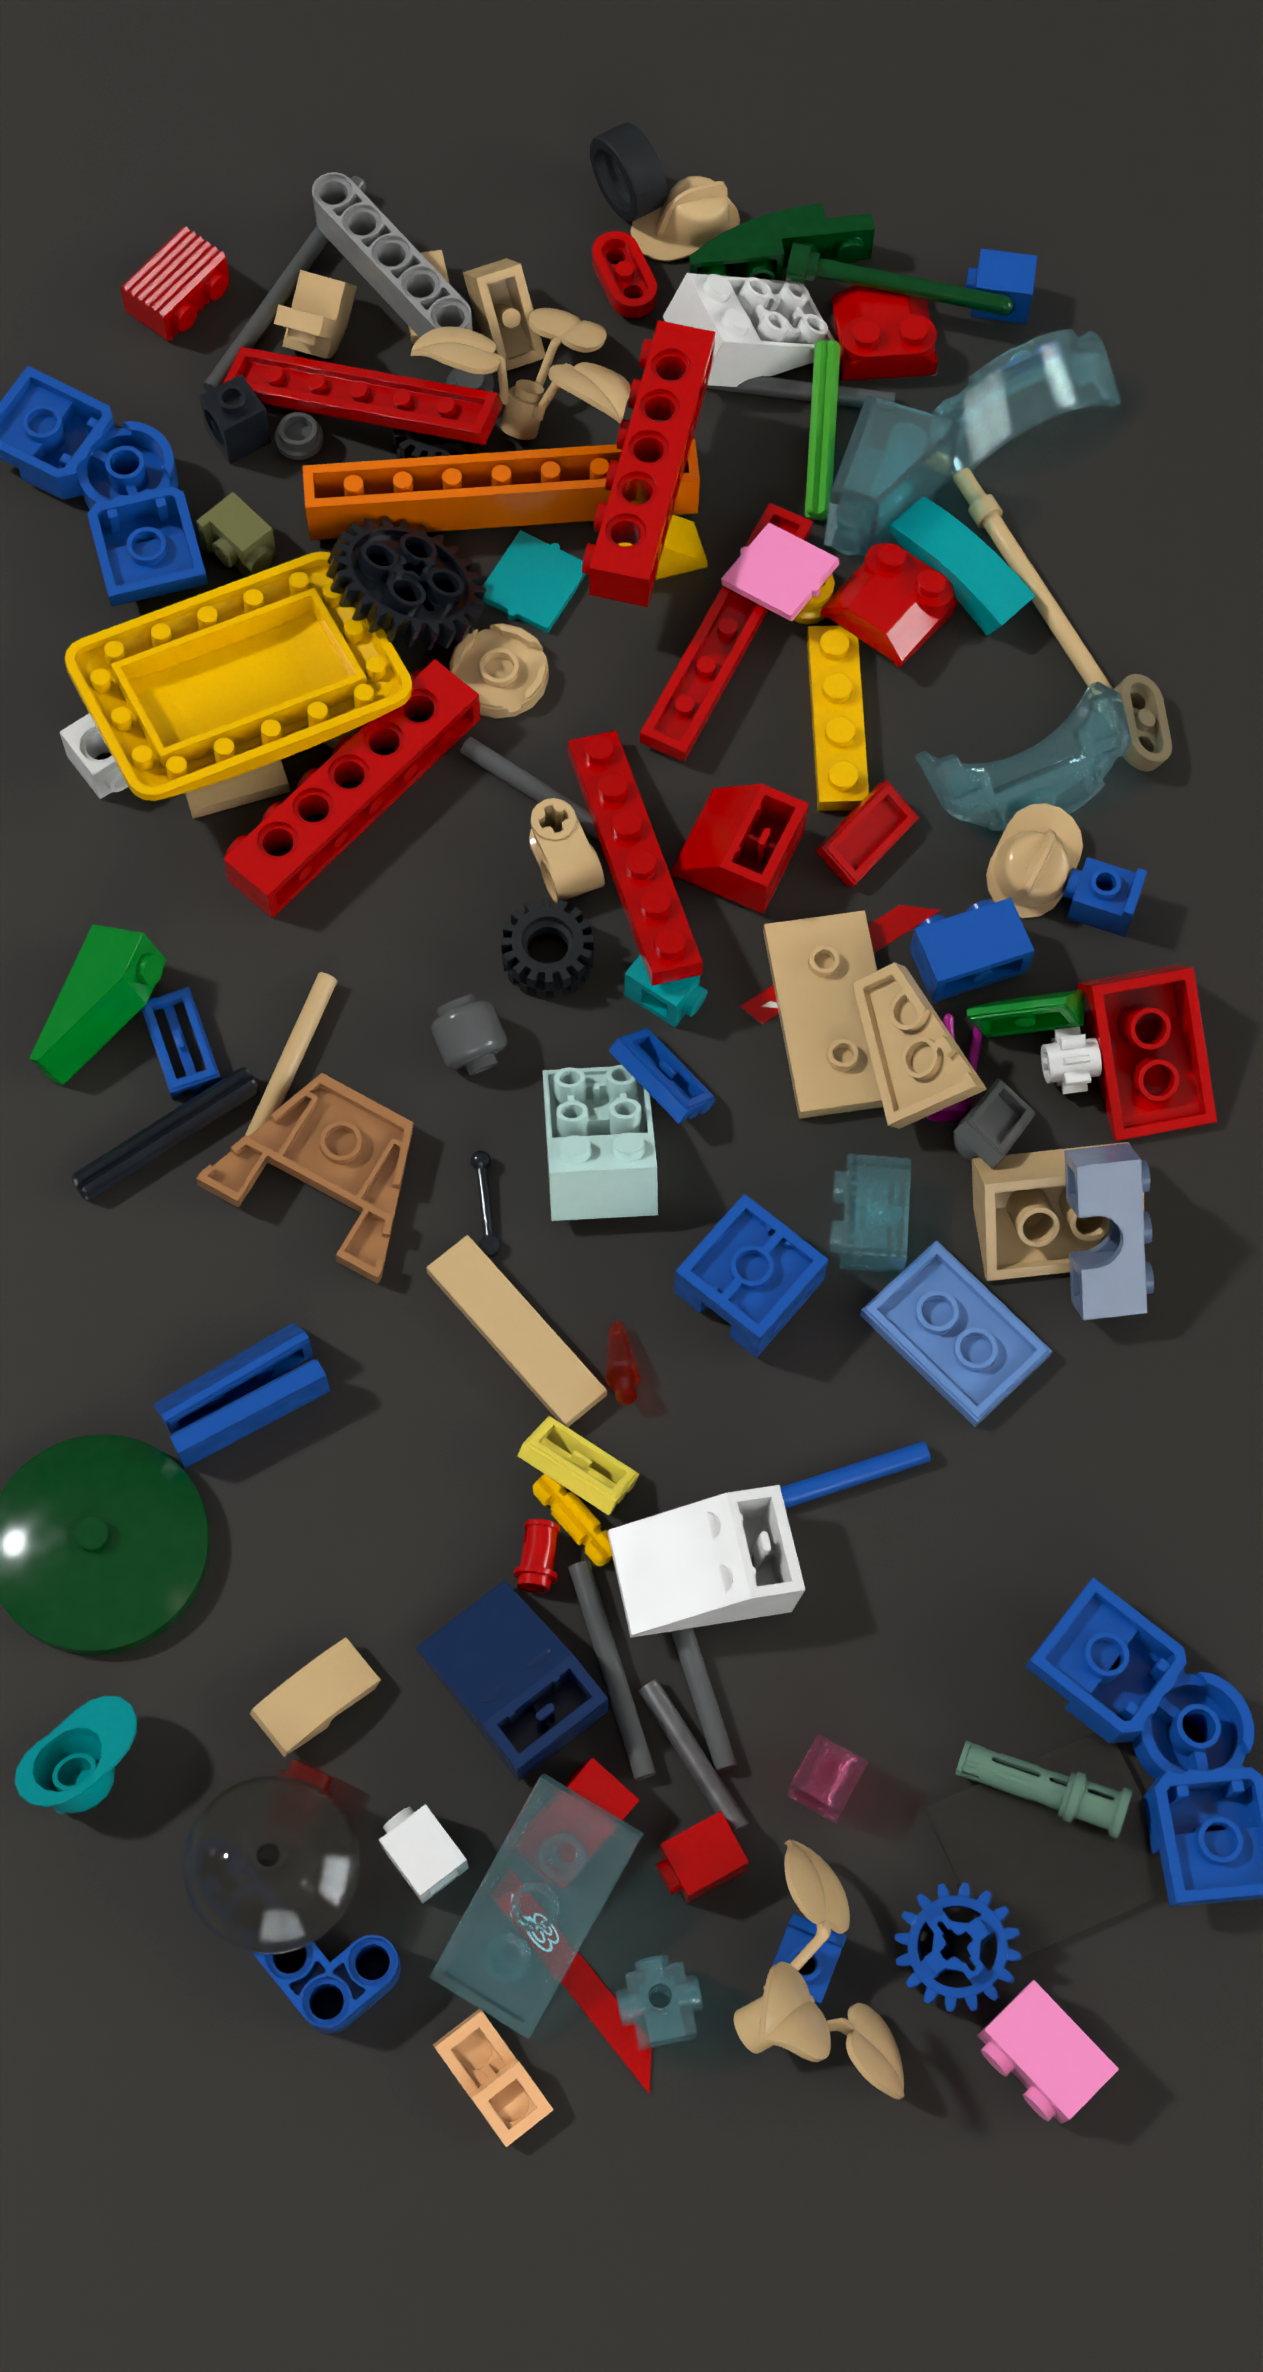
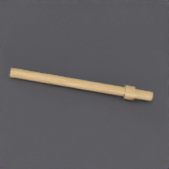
M969 468L959 470L953 476V481L970 505L968 513L978 528H985L1010 568L1033 592L1035 597L1032 599V602L1101 708L1104 709L1111 706L1113 687L1001 518L1003 510L992 494L984 492Z

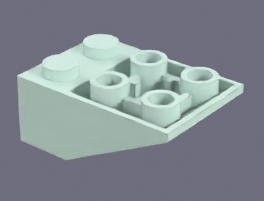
M622 1065L543 1070L551 1221L658 1215L657 1160L650 1094Z

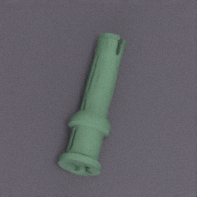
M967 1740L955 1773L956 1776L975 1780L1004 1792L1059 1810L1058 1816L1063 1817L1062 1820L1071 1823L1076 1818L1108 1830L1109 1836L1116 1839L1119 1837L1133 1790L1125 1787L1121 1791H1117L1087 1780L1085 1773L1077 1771V1774L1071 1772L1070 1777L1053 1772L1009 1755L986 1749Z

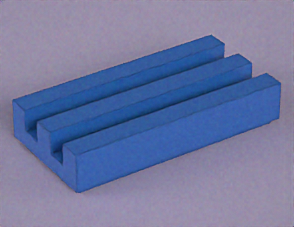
M182 988L149 999L142 1008V1012L172 1100L182 1097L181 1092L191 1089L192 1093L202 1090V1085L208 1083L214 1085L220 1081V1074L190 988ZM177 1003H184L206 1067L204 1071L196 1073L173 1006ZM162 1008L164 1009L186 1074L185 1077L176 1079L153 1012Z
M648 1028L617 1038L609 1049V1052L678 1124L684 1122L687 1117L690 1119L696 1117L699 1112L701 1114L708 1112L716 1101L715 1096Z

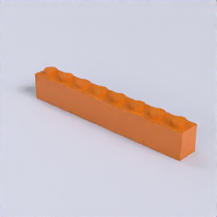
M695 439L692 440L673 515L698 513L700 475ZM617 444L303 465L305 510L310 540L338 539L342 531L348 532L352 523L362 527L365 518H369L379 526L382 517H387L394 527H398L401 520L405 519L410 530L417 531L419 526L424 525L426 532L594 521L599 502L607 503L611 492L605 490L610 461H619L622 450L617 449ZM644 460L643 462L650 463V462H654V461ZM632 501V502H630V503H632V504H642L643 502H640V501Z

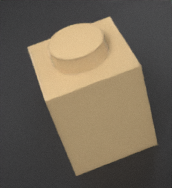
M506 258L463 272L476 321L482 334L496 343L495 354L504 357L506 371L544 359L545 350L541 336L533 332L528 325V318L533 311V306L521 263Z

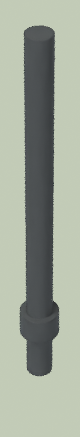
M352 176L350 179L364 193L367 189L365 181L358 176ZM318 226L312 231L203 383V387L207 392L223 384L240 347L253 349L275 318L278 304L283 306L295 290L300 270L308 272L328 244L329 240L319 230Z

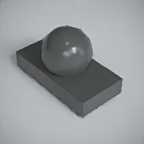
M997 1078L985 1090L967 1115L958 1122L953 1131L954 1147L960 1156L972 1163V1158H981L988 1166L993 1168L1005 1157L1036 1113L1001 1079Z

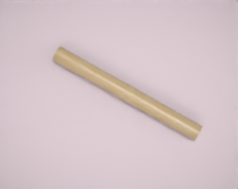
M323 972L318 973L247 1129L246 1136L249 1137L271 1119V1114L282 1106L337 984V980L333 976Z

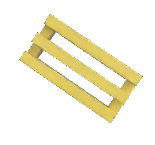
M550 1416L523 1442L517 1455L607 1515H610L616 1504H619L624 1499L626 1493L631 1491L640 1475Z

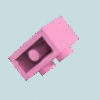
M1035 1980L1029 1983L977 2035L986 2044L981 2049V2053L987 2061L1003 2076L1006 2077L1012 2072L1028 2089L1023 2094L1024 2099L1047 2122L1053 2116L1060 2124L1069 2121L1119 2070Z

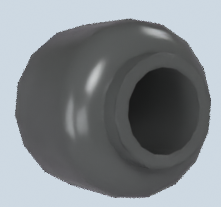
M470 994L448 1002L436 1010L439 1017L432 1023L431 1032L447 1067L451 1069L466 1067L469 1076L498 1064L495 1055L506 1047L507 1037L495 1008L489 1001L477 1000L474 994Z

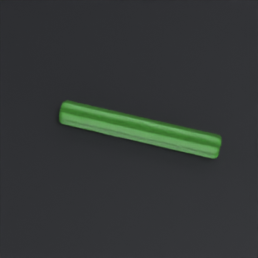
M819 340L815 344L805 500V516L810 520L825 521L831 516L841 348L840 344L835 340Z

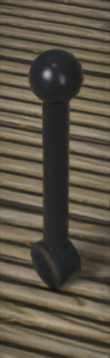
M479 1150L474 1152L470 1158L471 1166L477 1172L483 1237L479 1242V1248L487 1257L492 1258L499 1254L501 1245L499 1239L494 1236L487 1175V1168L491 1164V1158L487 1152Z

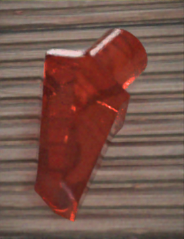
M622 1321L611 1322L608 1339L606 1384L615 1393L618 1403L629 1405L637 1399L636 1387L641 1381V1376Z

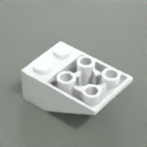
M687 273L663 315L665 322L716 332L714 362L707 384L709 386L737 387L742 382L755 377H770L813 363L816 342L819 340H834L807 288L803 284L788 281Z
M780 1485L720 1494L609 1529L607 1532L630 1638L789 1613L793 1611L805 1592Z

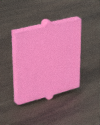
M768 523L748 547L740 549L741 556L721 578L723 586L792 622L812 597L820 595V587L838 567L839 558Z

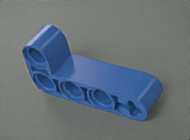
M221 1838L209 1839L200 1844L193 1852L190 1867L195 1882L306 2021L318 2032L333 2034L344 2030L387 1994L398 1982L401 1974V1960L393 1944L385 1937L378 1935L363 1936L329 1962L234 1844ZM216 1857L223 1863L229 1861L227 1868L241 1886L233 1894L218 1876L210 1877L212 1870L208 1864ZM248 1879H252V1882L246 1884ZM228 1899L227 1903L223 1904V1900ZM261 1899L267 1901L270 1904V1915L267 1921L256 1928L243 1926L240 1917L243 1907L252 1900ZM289 1944L302 1945L307 1951V1959L304 1966L295 1973L287 1974L280 1972L277 1968L276 1959L281 1949ZM374 1950L387 1954L390 1965L384 1976L376 1980H368L359 1975L358 1964L364 1954ZM326 1989L338 1990L343 1994L344 1998L341 2012L332 2019L323 2020L317 2018L313 2013L312 2006L315 1997Z

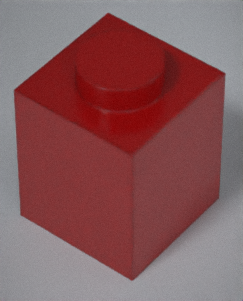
M720 1811L661 1843L659 1854L662 1861L656 1863L655 1867L669 1894L673 1895L680 1891L687 1904L745 1872L749 1861Z

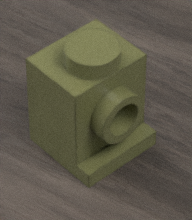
M234 492L196 520L202 549L208 554L213 550L226 567L231 568L235 566L246 577L266 570L272 563L273 558L277 556L273 528Z

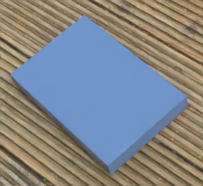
M937 1240L862 1308L860 1316L974 1427L1048 1359L1052 1352L1042 1340Z

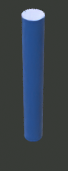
M924 1441L782 1486L780 1489L785 1509L930 1462L931 1458L928 1447Z

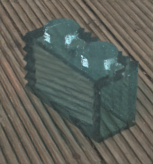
M852 1153L847 1155L844 1171L835 1170L832 1201L842 1203V1220H832L830 1252L839 1253V1269L896 1274L904 1271L907 1261L911 1159L907 1157L900 1159L898 1157L889 1158L887 1156L878 1157L876 1155L867 1156L865 1154L856 1155Z

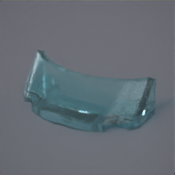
M1066 329L1035 337L1016 348L1006 351L968 377L969 384L961 393L952 398L944 399L934 410L928 440L954 476L963 468H969L972 472L1003 445L1049 418L1081 407L1093 405L1114 407L1120 404V396L1103 341L1098 334L1092 331L1077 337L1072 329Z
M1095 682L1088 685V689L1077 707L1053 733L1038 744L1017 755L998 761L973 764L961 763L959 758L953 753L939 759L926 751L915 756L945 812L962 822L966 821L974 825L988 827L992 831H1004L1016 812L1031 804L1047 803L1060 807L1068 814L1082 807L1106 785L1103 778L1112 768L1118 756L1125 757L1132 738L1120 693L1100 682Z

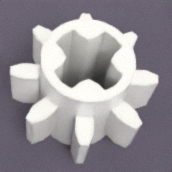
M1080 1026L1054 1030L1055 1038H1051L1050 1044H1043L1041 1047V1064L1046 1082H1057V1086H1061L1063 1094L1088 1091L1087 1083H1091V1077L1100 1076L1102 1071L1101 1053L1096 1038L1086 1039L1085 1034L1081 1035Z

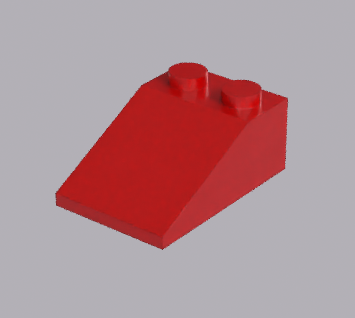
M1176 964L1077 983L1078 990H1083L1085 994L1083 1026L1086 1039L1096 1038L1100 1048L1102 1071L1101 1075L1097 1077L1114 1141L1217 1122L1194 967Z

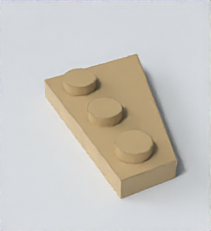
M894 962L852 983L888 1126L900 1129L987 1090L905 966Z

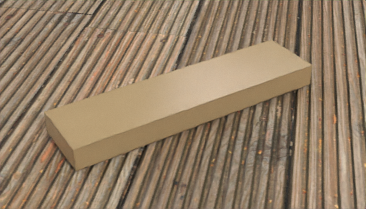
M466 1235L426 1267L427 1274L558 1422L569 1427L607 1396L606 1388L469 1235Z

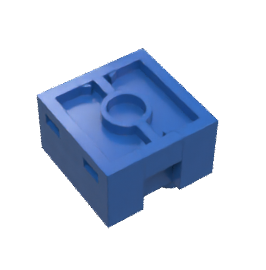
M744 1193L675 1271L674 1293L700 1314L705 1308H710L731 1325L729 1337L757 1358L824 1281L829 1259Z

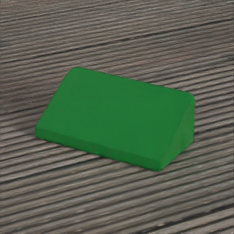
M1083 990L990 1001L967 1009V1017L987 1038L1079 1027L1084 1025L1085 994Z

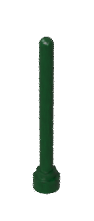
M794 242L791 248L786 273V281L805 285L806 280L815 282L818 277L999 315H1007L1013 309V301L1006 295L821 258V253L813 251V246Z

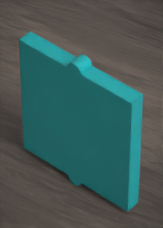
M520 530L482 586L486 589L482 601L507 613L509 620L519 619L548 634L587 575L582 573L583 560L560 550L558 543L550 545Z

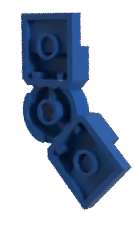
M27 366L0 401V459L19 468L22 480L62 500L83 496L86 505L90 509L87 516L111 607L207 585V576L183 491L178 489V474L173 451L168 440L155 428L140 422L127 421L123 422L124 427L115 428L109 405ZM133 472L131 474L122 475L124 473Z
M1093 1577L1025 1667L1069 1702L1064 1708L1109 1744L1132 1742L1140 1764L1155 1779L1142 1797L1152 1855L1160 1854L1169 1907L1263 1899V1776L1252 1767L1245 1768L1242 1765L1254 1743V1722L1245 1699L1235 1687L1217 1675L1207 1672H1198L1197 1674L1185 1673L1184 1667L1187 1664L1184 1647ZM1183 1721L1192 1722L1199 1728L1202 1734V1743L1192 1741L1187 1737L1183 1730Z

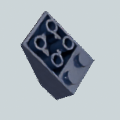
M505 1580L416 1647L417 1652L518 1782L608 1712V1698L573 1653Z

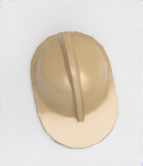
M688 176L679 180L671 188L662 207L633 221L630 232L644 256L656 261L670 262L689 257L710 240L738 226L740 217L736 206L727 198V187L723 181L715 182L710 178L702 176Z
M1047 803L1031 804L1016 812L1001 836L990 859L986 873L988 892L994 902L1012 898L1020 918L1023 919L1039 917L1056 906L1064 895L1072 868H1077L1083 849L1081 831L1073 817L1060 807Z

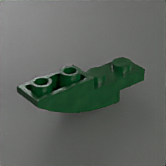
M822 203L773 212L729 229L704 244L689 256L688 273L717 274L720 276L743 278L755 277L782 281L783 268L788 267L790 252L794 242L813 246V251L821 253V258L844 263L871 259L875 232L872 213L825 218Z

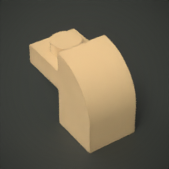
M300 270L292 307L278 304L274 324L287 327L282 347L325 359L333 357L347 328L357 286Z

